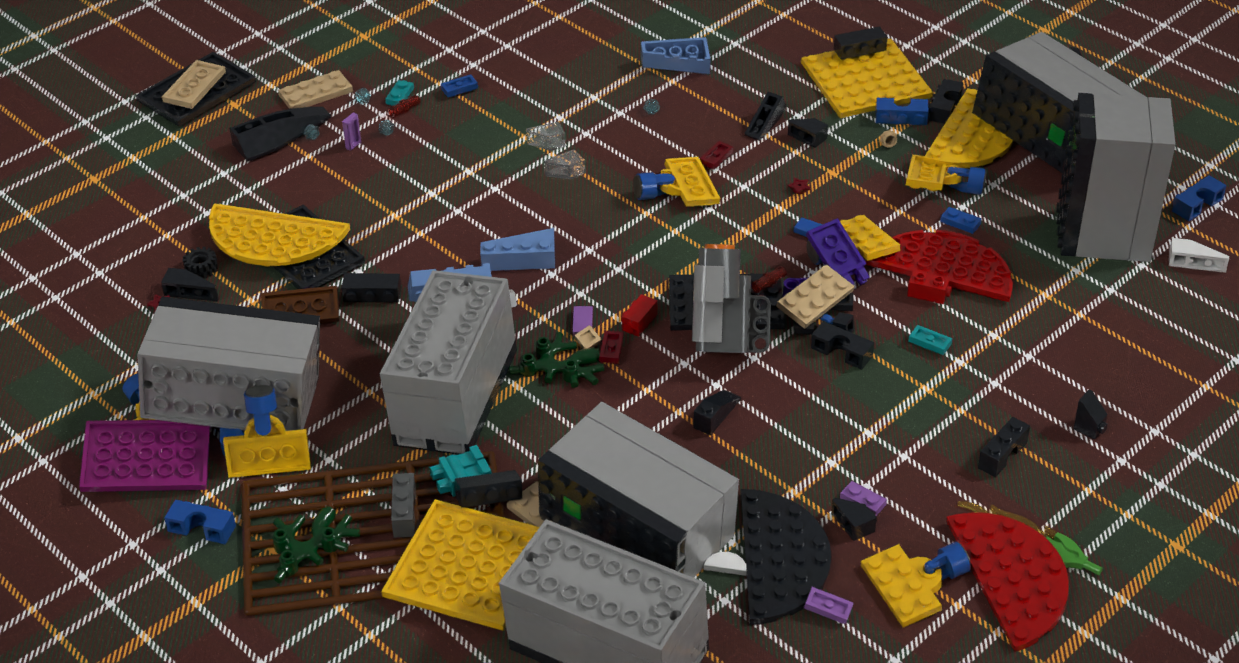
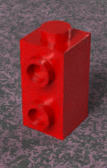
M913 271L908 283L907 296L944 304L946 297L950 298L952 287L949 286L950 278Z
M641 294L637 300L632 302L630 308L623 312L621 316L622 330L639 337L658 315V300Z

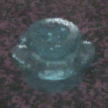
M365 88L358 89L355 93V99L360 104L368 103L370 93Z
M649 99L645 102L643 108L647 113L655 114L659 111L660 105L657 100Z
M384 120L379 123L380 134L390 135L393 133L395 125L390 120Z
M310 124L305 128L304 135L307 137V140H314L319 136L318 126Z

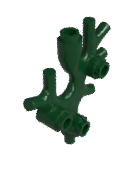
M557 332L553 343L546 337H540L536 341V357L539 360H536L533 354L526 353L522 356L521 362L518 365L509 367L510 375L520 373V375L531 377L537 371H542L546 373L544 378L546 383H551L554 374L561 372L563 373L564 380L570 383L572 388H576L579 386V377H584L592 385H597L599 380L593 373L604 371V365L602 363L586 367L579 366L596 363L599 360V350L594 349V347L579 350L565 361L555 360L554 355L556 353L577 349L576 341L563 343V333Z
M329 506L322 508L313 520L311 528L312 538L303 542L296 540L295 534L305 522L304 516L299 515L289 525L285 524L280 518H276L273 524L278 529L274 532L272 539L275 551L281 555L279 557L280 566L277 569L278 573L274 580L277 583H281L285 577L296 574L299 569L298 564L307 558L311 559L317 566L321 565L323 558L317 553V550L321 547L328 553L335 552L337 549L346 552L349 544L340 541V539L343 537H360V529L346 528L351 522L352 517L345 514L336 528L333 529L329 526L335 519V510Z

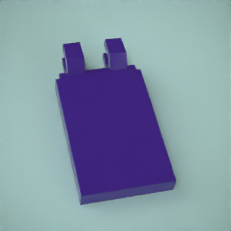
M838 218L807 231L805 235L824 265L827 264L852 285H855L851 275L855 276V280L860 286L867 282L866 280L870 276L864 268L866 262Z

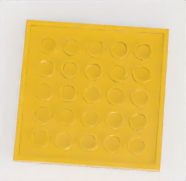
M887 39V50L840 59L835 51L801 58V64L839 118L876 111L877 98H894L896 105L910 103L911 99L933 98L932 90L892 39Z
M435 499L382 589V597L504 631L506 623L499 582L540 527L466 507L461 508V506Z

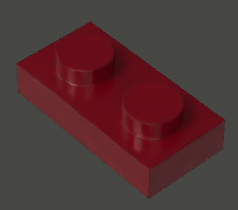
M718 141L700 157L702 165L714 170L733 153V146Z
M604 331L599 356L600 362L619 364L624 332Z

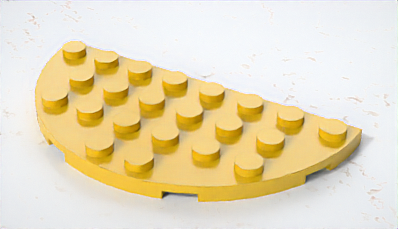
M967 88L924 156L923 161H926V164L929 165L936 163L935 166L940 167L943 164L958 165L959 168L983 166L992 163L993 159L997 157H1003L1011 148L1013 140L972 113L977 90Z
M215 203L209 214L210 233L220 250L230 257L247 264L266 267L290 265L312 260L335 247L350 231L349 223Z

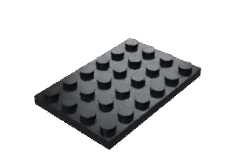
M212 52L198 61L225 66L226 72L193 109L165 103L162 99V96L192 64L136 95V99L179 127L256 82V76L217 53Z
M305 205L285 213L320 219ZM343 239L335 247L312 260L273 267L297 289L317 288L365 263V259L362 254Z
M781 273L740 274L751 275V295L766 296L770 300V329H785L784 312L776 306L777 302L783 298ZM669 275L670 331L692 330L694 275ZM759 299L756 307L759 310H764L767 307V301ZM761 318L756 321L755 325L758 329H764L767 323L766 320Z

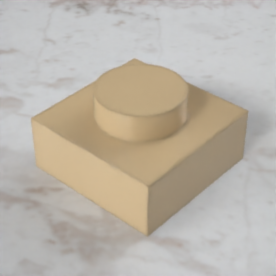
M590 325L574 335V339L582 349L593 348L601 343V338Z

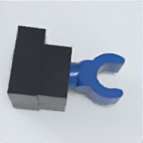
M839 312L835 318L828 314H824L821 318L822 321H826L851 333L855 330L852 314Z

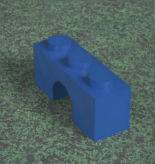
M894 98L876 99V123L927 125L928 99H911L910 105L904 107L896 105Z
M1209 175L1199 180L1192 187H1188L1181 194H1177L1173 199L1172 212L1187 221H1191L1201 214L1203 202L1214 206L1223 200L1227 185Z
M175 500L164 517L168 532L187 536L192 528L203 526L206 540L221 544L227 543L236 527L233 512L206 505H198L188 501Z

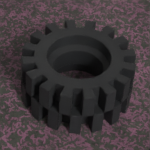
M196 247L197 250L190 249L191 252L187 251L186 255L183 256L184 269L204 277V279L208 278L207 275L211 277L213 273H216L218 263L216 254L211 248L206 250V247H202V249Z

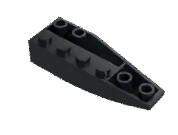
M324 107L293 108L266 114L229 128L232 145L247 162L255 160L258 157L279 150L330 119L331 114Z

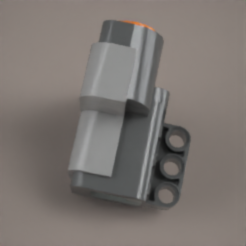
M705 244V248L699 247L698 263L694 265L692 341L696 342V351L762 353L769 348L771 303L766 296L751 295V275H740L741 249H735V245ZM759 299L767 301V307L764 310H759L756 307ZM758 319L766 320L767 325L764 329L756 327L755 323ZM758 338H763L766 341V345L762 349L755 346V341Z

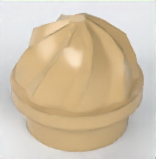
M891 130L884 131L881 134L880 142L884 147H893L897 143V135Z

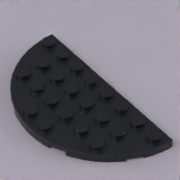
M741 489L750 625L771 623L777 621L779 617L788 614L792 616L803 610L812 587L823 590L827 577L830 574V543L817 519L799 504L774 493L754 489Z

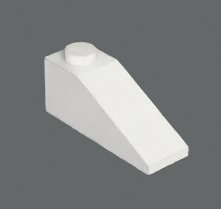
M1172 238L1169 250V266L1226 273L1229 262L1228 255L1192 240Z

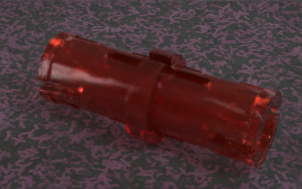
M414 94L405 100L402 99L398 104L388 108V114L390 117L395 118L403 112H408L412 107L420 104V98Z
M779 266L771 272L764 273L761 278L751 283V287L754 292L759 293L766 287H771L775 285V282L786 277L787 272L784 267Z

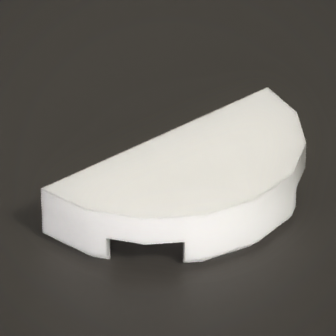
M718 552L712 554L705 561L704 570L746 576V563L737 554Z

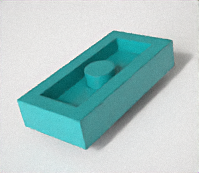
M398 80L386 97V104L402 107L414 89V83Z
M917 325L909 335L908 342L944 355L951 346L953 338Z

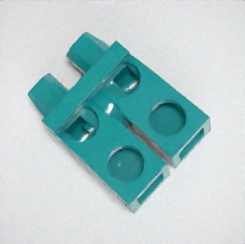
M477 445L469 447L468 452L459 455L453 454L446 458L445 456L440 457L439 464L430 467L432 480L443 478L436 481L439 493L450 492L452 497L455 496V478L491 473V469Z

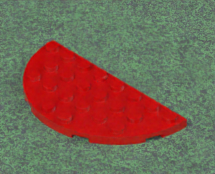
M923 230L895 235L891 238L900 244L899 252L869 261L866 260V265L910 277L913 271L950 278L949 286L1006 302H1010L1013 281L1011 279V271L1004 259L991 247L986 248L979 244V240L960 233L936 230V233H924Z
M979 512L947 516L946 522L956 541L965 548L970 558L971 570L1014 652L1037 643L1040 637L1047 632H1051L1058 624L1066 608L1069 581L1065 564L1050 541L1032 527L1002 515Z

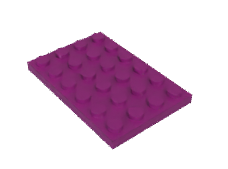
M163 420L86 421L79 485L80 492L207 490L210 426Z

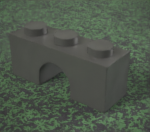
M414 473L393 474L391 522L394 538L413 537L415 534L414 505H416V487Z

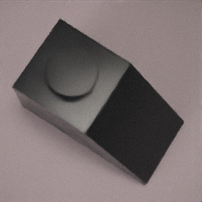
M815 118L790 119L788 121V135L816 148L827 139L828 124Z
M1088 390L1078 402L1073 429L1095 440L1099 434H1104L1106 431L1108 414L1091 390Z
M839 498L832 499L831 514L853 541L875 532L877 517L865 504Z

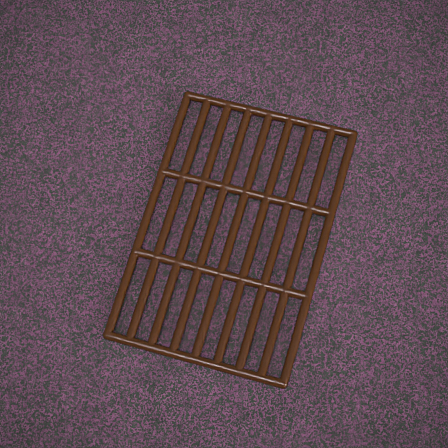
M493 451L481 452L485 460H488L491 473H497L495 453ZM440 457L243 481L241 484L245 615L252 616L385 598L382 597V590L340 595V587L386 582L392 572L339 579V571L397 564L403 554L339 563L338 555L408 546L413 537L349 545L346 552L337 549L335 552L328 553L323 549H318L317 553L320 557L329 556L330 564L299 567L298 572L289 577L330 572L331 580L253 590L252 582L273 580L278 571L252 573V566L279 563L281 554L252 557L251 550L272 548L274 544L273 539L251 541V534L274 532L278 528L273 523L251 526V519L318 511L326 506L334 509L392 501V493L334 500L333 493L388 487L393 485V478L333 485L332 478L406 469V473H414L416 487V483L436 480H432L430 473L415 475L414 468L438 465ZM324 480V486L250 495L251 488ZM437 487L416 489V505H414L415 532L422 522L419 513L428 512L432 503L418 505V498L451 494L450 492L440 494ZM325 494V501L250 510L251 503ZM457 500L445 501L460 506ZM502 502L490 503L494 504L495 511L485 513L504 517ZM392 508L350 513L348 515L352 517L351 522L392 516ZM345 514L335 515V519L329 527L335 529V524L339 523ZM314 518L306 519L300 528L312 527ZM286 521L284 523L289 525L292 524L294 521ZM392 524L355 528L360 529V536L393 532ZM312 534L295 536V539L301 542L312 538ZM331 589L332 594L331 597L253 606L254 598Z

